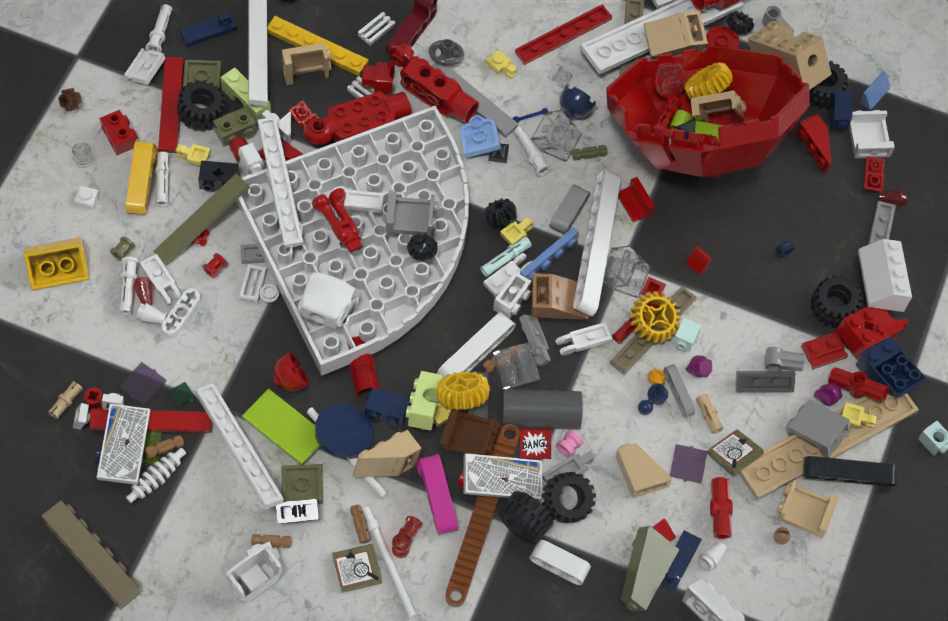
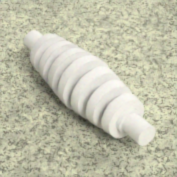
M180 448L175 453L169 452L167 454L168 459L162 457L160 459L161 463L156 461L153 464L154 467L149 466L147 468L148 473L144 472L142 474L143 479L139 478V486L133 484L131 487L132 492L126 497L127 501L132 503L137 498L143 499L146 497L144 492L147 494L152 492L150 486L156 490L159 488L158 483L163 485L165 479L171 476L169 471L173 473L176 470L174 465L179 467L181 464L180 459L186 454L184 449Z

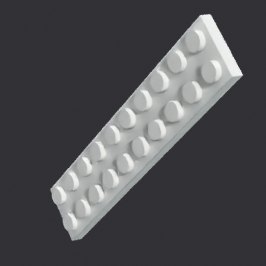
M677 0L581 44L580 49L600 75L649 52L644 23L683 12L700 11L703 26L733 13L735 10L742 9L744 3L740 1L724 9L713 5L704 10H698L691 0Z

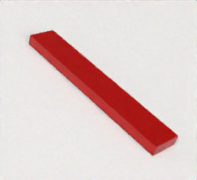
M601 4L516 48L515 54L526 65L611 21L612 15Z
M165 57L158 152L177 153L180 117L177 115L179 93L182 91L183 57Z
M90 409V430L106 429L109 409ZM150 411L147 432L211 433V419L206 412Z

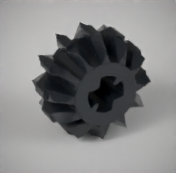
M501 198L500 200H495L493 203H488V206L485 208L486 220L492 227L498 226L501 228L502 226H507L509 223H514L513 220L517 218L516 206L509 199L503 200Z

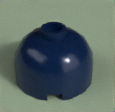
M566 85L559 98L560 106L564 110L563 114L570 119H573V117L578 119L584 118L596 106V102L592 103L590 101L591 97L574 86L570 89L569 85Z

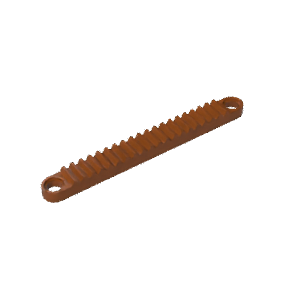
M507 424L502 427L492 456L513 458L520 435L519 429L515 425ZM507 431H512L515 434V437L513 439H507L504 436V433ZM479 495L477 497L446 590L445 599L451 607H460L466 600L500 497ZM453 591H458L462 597L460 600L454 601L450 598V594Z

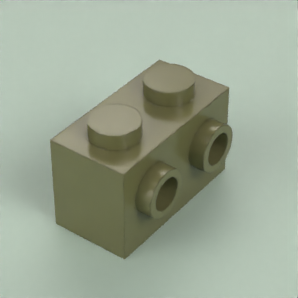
M247 107L213 120L214 131L223 147L230 145L234 138H249L257 133L256 122Z

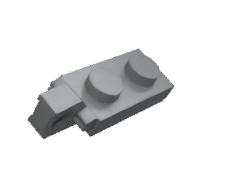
M523 315L519 318L522 330L525 332L528 345L535 355L534 360L538 366L543 367L551 361L547 352L549 346L537 317Z
M590 451L582 456L573 454L544 472L542 479L548 484L547 481L557 474L565 472L583 474L589 469L587 465L592 463L595 457Z

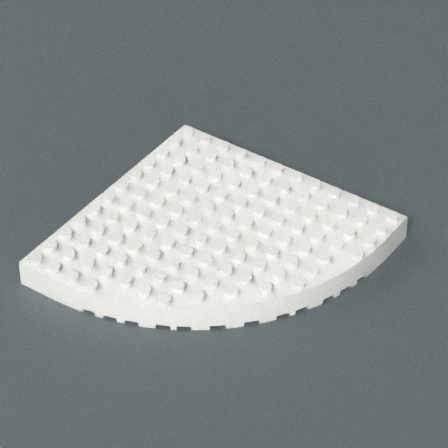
M436 106L286 161L303 239V245L284 248L268 169L266 168L242 177L250 188L236 200V203L321 376L351 364L354 359L361 355H372L401 338L432 309L448 287L458 267L468 226L469 191L460 152ZM337 188H343L345 192L346 190L384 193L382 213L346 209L358 229L361 237L360 242L363 245L362 249L353 253H349L347 247L344 248L342 246V243L337 239L324 215L316 211L311 204L313 199L319 195L324 194L328 198L330 193ZM389 190L397 191V197L430 200L431 194L435 195L434 201L438 202L437 213H433V218H436V229H432L431 236L438 243V251L432 259L418 261L409 255L407 244L411 236L414 237L416 235L386 233ZM330 204V207L332 208L334 215L339 221H341L338 214ZM425 242L419 245L421 249L420 252H422V249L426 247ZM314 272L336 277L357 288V297L350 313L346 316L342 325L336 329L304 318L297 311L306 285ZM360 336L365 344L356 347L352 337Z

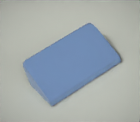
M883 71L861 97L860 104L869 110L890 89L886 72Z

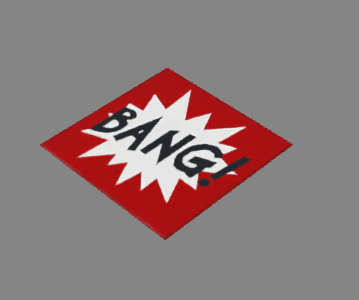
M520 429V458L551 459V430Z

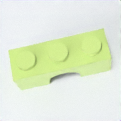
M235 67L221 77L222 90L233 101L238 98L244 107H247L256 124H258V119H262V113L265 110L271 112L269 101L267 106L248 104V80Z
M421 371L420 377L415 378L413 389L416 391L411 392L409 403L412 405L407 406L406 417L409 418L408 426L432 430L437 405L435 402H439L436 390L438 382L441 381L444 375Z

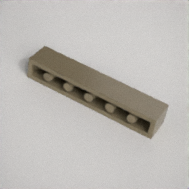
M59 501L41 515L44 523L120 610L140 595L139 583L133 576L130 578L125 573L127 571L121 562L116 563L113 560L114 555L107 547L103 548L99 544L101 543L99 537L94 532L90 534L85 521L82 518L78 520L74 514L76 512L71 505H65L62 501Z

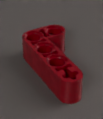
M415 0L414 9L387 43L386 52H388L389 47L401 45L402 43L412 48L437 13L438 0Z

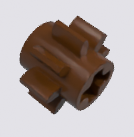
M74 88L62 90V94L58 97L60 107L66 108V111L79 109L78 105L82 102L80 92H74Z

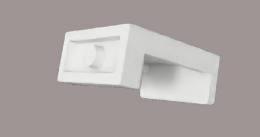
M858 110L852 112L849 131L855 158L891 156L895 147L894 142L889 141L885 121L887 111Z

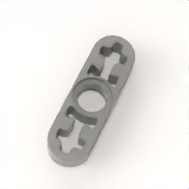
M674 364L664 367L665 378L682 415L687 417L695 414L693 402L677 367Z

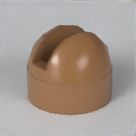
M785 527L778 528L773 535L775 542L780 545L786 544L790 539V531Z

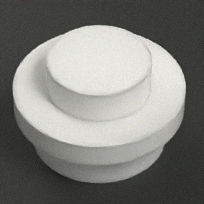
M267 284L260 290V298L266 303L275 302L279 297V290L272 284Z

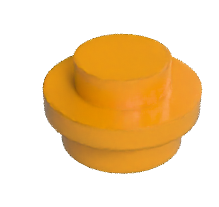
M653 368L647 374L649 382L652 384L663 385L666 381L665 373Z

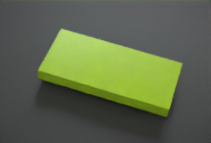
M270 389L242 415L244 421L300 465H304L321 447L315 437V425Z

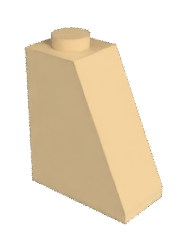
M627 443L617 449L615 457L632 498L670 486L671 476L637 443L632 445Z

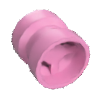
M568 430L564 435L565 438L559 440L556 444L558 451L566 457L572 456L575 453V449L580 448L583 444L581 436L573 430Z

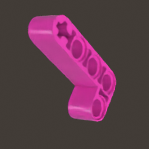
M439 454L418 459L416 461L420 478H423L437 534L442 535L457 531V519Z

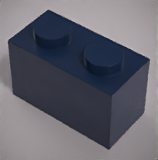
M372 388L365 406V415L370 420H380L386 422L391 427L398 426L402 428L406 418L407 406H410V399Z

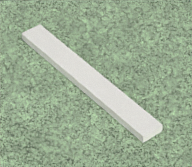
M248 0V104L267 106V0Z
M276 117L258 119L259 132L284 248L303 245V239Z
M214 383L195 389L197 398L263 508L266 510L283 503L284 498Z

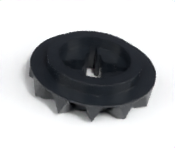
M735 10L728 15L726 20L729 28L739 34L750 33L755 25L753 19L749 18V14L745 15L743 11L739 13Z
M418 233L414 237L411 236L407 244V250L409 255L415 260L427 261L437 254L438 243L433 236H428L427 233L424 235ZM425 242L426 247H424V249H422V252H420L421 249L419 245Z

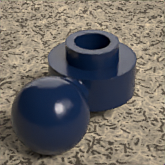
M662 384L652 385L647 393L648 399L642 400L638 404L639 413L649 415L653 411L654 404H661L666 401L668 390Z

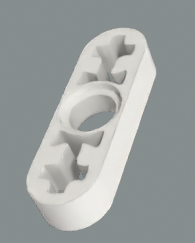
M190 288L184 291L163 321L162 331L166 337L174 338L178 336L201 302L200 293L196 289ZM195 296V300L191 299L190 302L188 301V297ZM183 309L187 314L183 317H178L176 312ZM174 324L175 330L171 329L170 331H168L167 327H172V325Z

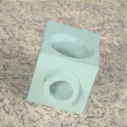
M684 318L674 337L673 345L682 351L690 352L702 326Z
M938 421L926 428L918 438L933 456L939 452L943 454L948 450V432Z

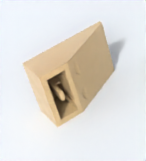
M700 11L683 12L643 24L651 57H658V55L667 53L679 55L682 54L683 50L696 48V51H700L708 44Z
M408 430L402 433L397 432L386 442L381 441L373 449L362 451L358 455L352 476L354 478L399 476L415 467L421 447Z

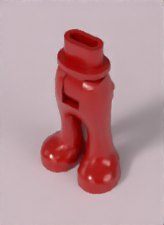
M337 188L333 190L328 198L324 194L314 198L311 203L313 208L324 215L337 239L342 243V246L344 248L347 247L349 253L362 249L363 245L360 242L361 237L358 229L344 207V200L346 198L344 189ZM330 204L338 214L341 221H339L334 215L332 208L330 207Z

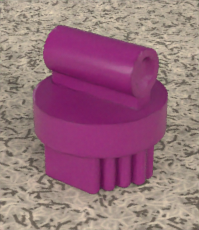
M696 355L691 359L690 364L685 370L696 377H707L713 371L712 361L705 356Z
M827 383L822 385L819 390H816L814 396L820 399L823 404L831 406L836 404L843 394H841L840 386L835 383Z

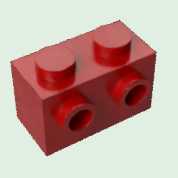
M120 109L99 118L101 128L116 156L134 149L138 136L134 129H130L129 119L126 115H122Z

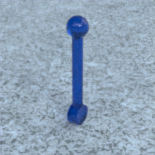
M543 108L542 111L522 117L514 116L513 120L519 123L521 120L534 116L547 115L549 111L547 108Z

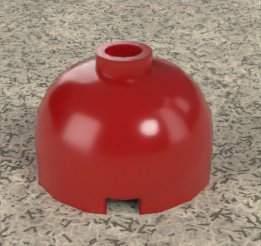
M292 352L284 354L276 361L273 380L277 387L282 386L287 391L297 392L306 388L309 385V380L305 371L301 370L299 366L301 364Z

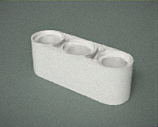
M542 539L536 544L529 557L538 566L576 585L583 584L591 569V565L585 560Z

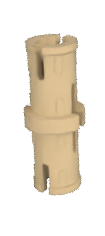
M72 381L67 390L58 396L57 402L48 413L53 418L55 416V419L58 420L67 407H71L72 401L83 388L78 383L76 384V382Z
M708 394L697 397L696 401H698L703 412L702 416L707 420L712 433L715 434L722 431L724 427L717 416L718 411L716 408H713Z

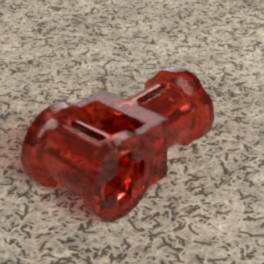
M413 516L406 517L404 527L392 539V553L397 558L408 556L414 536L418 528H421L423 525L419 519Z

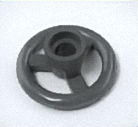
M444 39L431 44L429 55L439 64L455 65L464 58V50L456 42ZM436 47L441 50V54L438 57L434 53ZM458 56L453 60H444L446 57Z

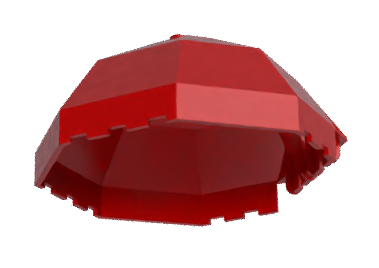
M709 45L706 46V50L696 51V48L683 50L682 54L672 56V53L658 55V59L648 60L647 57L640 58L606 87L607 108L631 141L655 168L706 178H717L719 175L760 166L782 143L809 107V84L807 82L803 83L802 77L797 72H793L792 67L787 62H783L780 55ZM664 62L678 63L685 70L687 80L696 74L697 71L714 63H725L730 69L733 81L721 93L735 91L742 101H745L746 112H744V118H740L733 109L708 114V123L722 125L718 127L719 146L705 144L706 136L701 133L690 132L689 140L685 139V131L670 129L673 119L670 120L667 127H654L661 115V109L666 105V100L668 99L656 93L652 85V75L660 64ZM684 89L676 96L682 101V107L679 110H684L692 116L691 99H689Z

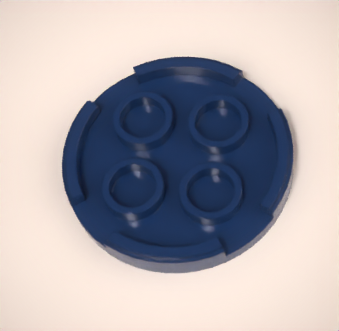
M335 404L328 406L318 415L315 423L317 442L332 456L337 455L349 459L357 458L362 451L368 450L373 440L374 432L370 420L362 411L350 405Z

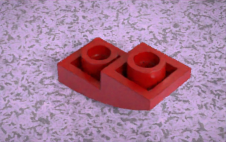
M304 101L288 110V113L291 112V118L302 130L308 120L318 117L316 113L311 112Z
M866 157L863 179L864 190L882 192L885 159Z

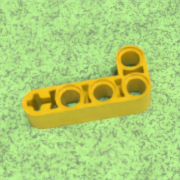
M135 141L125 205L127 213L146 214L153 164L157 163L156 155L158 154V148L155 143Z

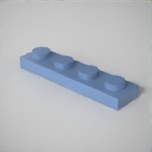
M574 227L522 269L520 275L532 281L533 273L547 270L552 261L560 259L564 255L565 250L571 249L577 244L579 231Z

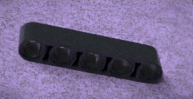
M806 456L804 457L803 477L814 480L893 487L897 486V465Z

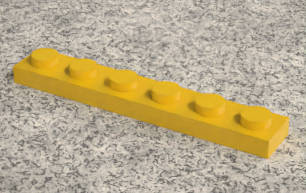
M274 16L267 26L268 34L296 47L325 43L326 50L330 49V62L359 77L363 73L364 65L369 64L368 59L277 16Z

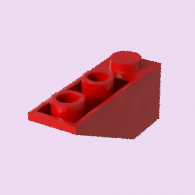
M817 114L801 121L796 132L798 138L806 145L808 152L816 159L817 165L827 173L832 163L828 127Z

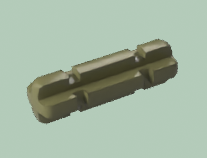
M599 145L598 148L597 146L585 147L582 150L573 149L572 158L573 160H578L581 157L585 159L598 157L597 155L606 156L608 152L607 146Z

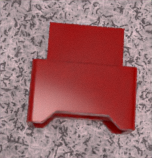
M377 62V66L364 65L362 86L373 87L374 92L381 91L382 93L392 94L395 63Z

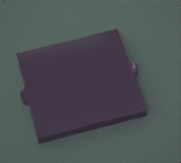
M141 362L119 388L130 395L131 399L134 398L145 406L167 380L159 375L156 369L152 370Z
M676 444L670 476L683 479L684 482L692 481L701 484L708 451L696 449L693 446L687 447Z

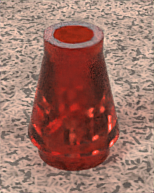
M902 189L880 192L879 201L901 207V205H906L907 192Z
M141 277L134 280L133 287L140 302L145 305L146 303L153 305L152 281L149 280V277Z

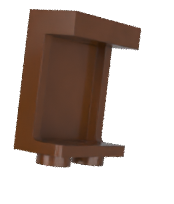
M452 409L440 445L446 450L461 454L492 456L495 450L494 441L501 432V425L496 418L491 420L464 413L460 409L458 411Z

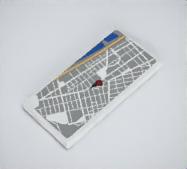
M110 404L97 480L138 485L150 409Z
M477 454L464 455V494L509 498L513 492L521 491L538 501L543 499L541 498L542 461Z

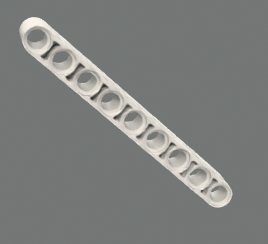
M605 168L599 172L596 179L573 303L575 310L590 317L596 313L599 306L621 182L619 175Z

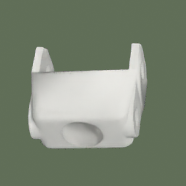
M314 272L306 285L297 311L304 318L336 329L342 325L344 319L350 313L357 297V288L336 277Z
M265 545L226 572V579L230 583V588L240 602L248 603L278 582L282 572V565Z

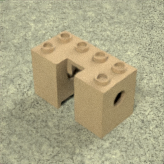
M773 21L748 38L751 51L780 55L782 61L787 62L792 67V71L797 72L802 77V82L809 84V90L831 75L822 37L805 31L795 37L792 27Z

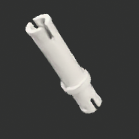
M158 152L156 155L157 167L155 168V174L157 175L156 205L164 207L168 205L169 154L167 152Z

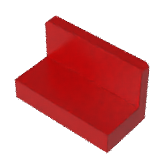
M638 177L632 178L629 187L619 191L618 199L631 221L637 222L653 215L655 205Z

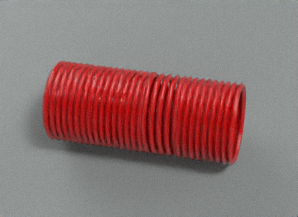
M360 336L352 337L356 347L365 344ZM371 354L361 355L349 364L355 394L358 398H361V395H359L361 390L367 388L380 389Z

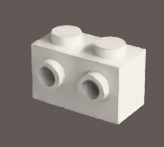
M514 272L495 298L493 310L497 313L502 312L509 319L513 314L516 315L521 308L520 304L522 301H527L531 295V281Z

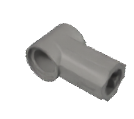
M769 6L766 9L762 18V24L765 27L773 21L790 26L781 16L780 8Z
M774 346L766 349L765 368L767 370H803L805 362L804 353L783 351L780 347Z

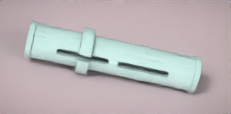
M523 237L514 245H509L507 250L480 267L483 275L489 277L493 272L530 248L532 245L527 237Z

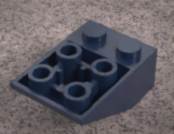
M891 336L861 353L856 363L858 369L864 372L868 379L889 386V393L897 399L927 381L925 375Z

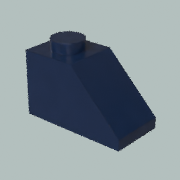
M853 91L834 92L827 110L830 129L844 130L849 128L852 121Z

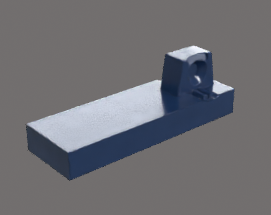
M227 12L213 19L181 29L180 34L186 47H190L236 31L237 26L231 13Z
M685 530L683 531L676 544L679 551L660 585L675 592L702 541L701 538Z

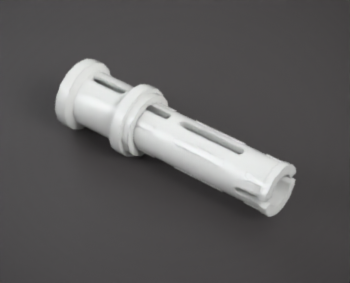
M166 4L161 6L155 28L149 34L150 40L145 46L146 51L151 50L161 53V45L166 38L164 33L172 12L171 6Z
M524 126L517 127L514 130V134L526 151L529 163L536 169V175L540 177L550 172L551 166L546 163L544 154L538 151Z
M124 257L121 260L123 270L120 273L122 289L119 313L131 315L134 282L137 280L136 266L139 264V260L134 257Z

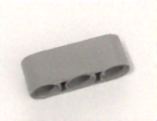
M573 184L552 217L549 227L566 234L585 206L590 192Z

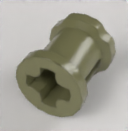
M123 236L120 238L118 245L110 250V253L114 258L121 261L130 250L135 248V245L130 239Z

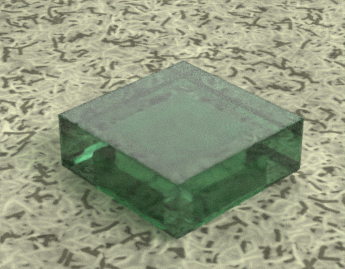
M186 382L168 391L178 409L195 400V396Z

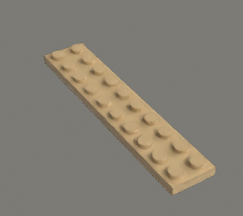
M888 393L884 402L867 396L856 400L851 404L864 407L865 414L877 417L873 428L863 423L860 424L859 428L850 425V432L829 458L838 457L916 414L919 409L907 393L898 399ZM844 407L836 411V413L842 416ZM794 434L764 450L762 456L738 473L755 498L759 500L787 485L794 479L796 480L803 476L804 457L825 456L822 455L821 448Z

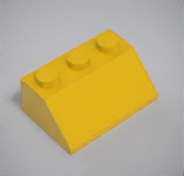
M81 237L24 248L23 254L31 290L89 279Z

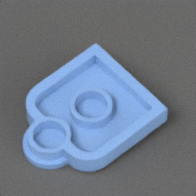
M476 115L470 118L469 123L461 127L460 136L465 158L501 149L494 120L484 119Z

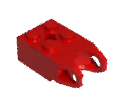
M867 306L844 318L835 332L856 358L859 359L861 353L891 336L894 340L901 331L907 328L910 322L907 319H893L886 309Z

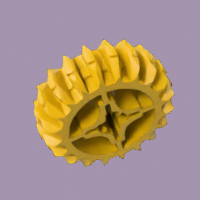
M714 63L692 75L685 83L684 89L689 99L718 94L726 90V87L733 81V76L725 63Z
M655 291L653 294L647 292L645 296L641 295L639 300L634 301L633 304L635 306L630 309L633 313L630 314L629 318L634 319L630 325L636 326L634 332H640L639 338L646 336V342L652 339L653 343H657L658 340L662 343L665 339L669 340L672 338V335L677 333L676 329L680 327L677 321L681 320V317L676 314L680 312V309L674 308L677 303H671V297L665 299V293L659 296L658 292ZM646 304H656L660 307L655 309L652 306L649 307ZM658 313V314L656 315V316H657V317H656V320H655L654 322H652V321L654 320L655 314ZM656 326L664 331H655L651 327Z
M461 371L460 373L454 372L452 375L448 374L446 377L441 378V381L438 382L436 394L439 403L443 407H449L450 410L456 409L457 411L459 409L466 410L480 407V404H484L488 400L490 387L487 378L483 377L482 374Z

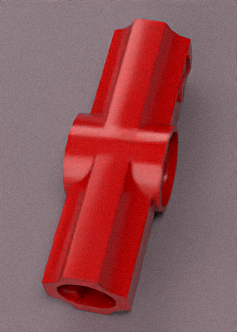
M833 367L828 379L829 383H835L840 387L850 390L851 395L854 397L867 396L884 402L889 393V386L868 379V376L860 371L851 373Z
M725 477L713 478L711 480L712 499L710 501V515L713 517L714 538L723 540L732 536L731 517L733 502L730 499L729 479Z

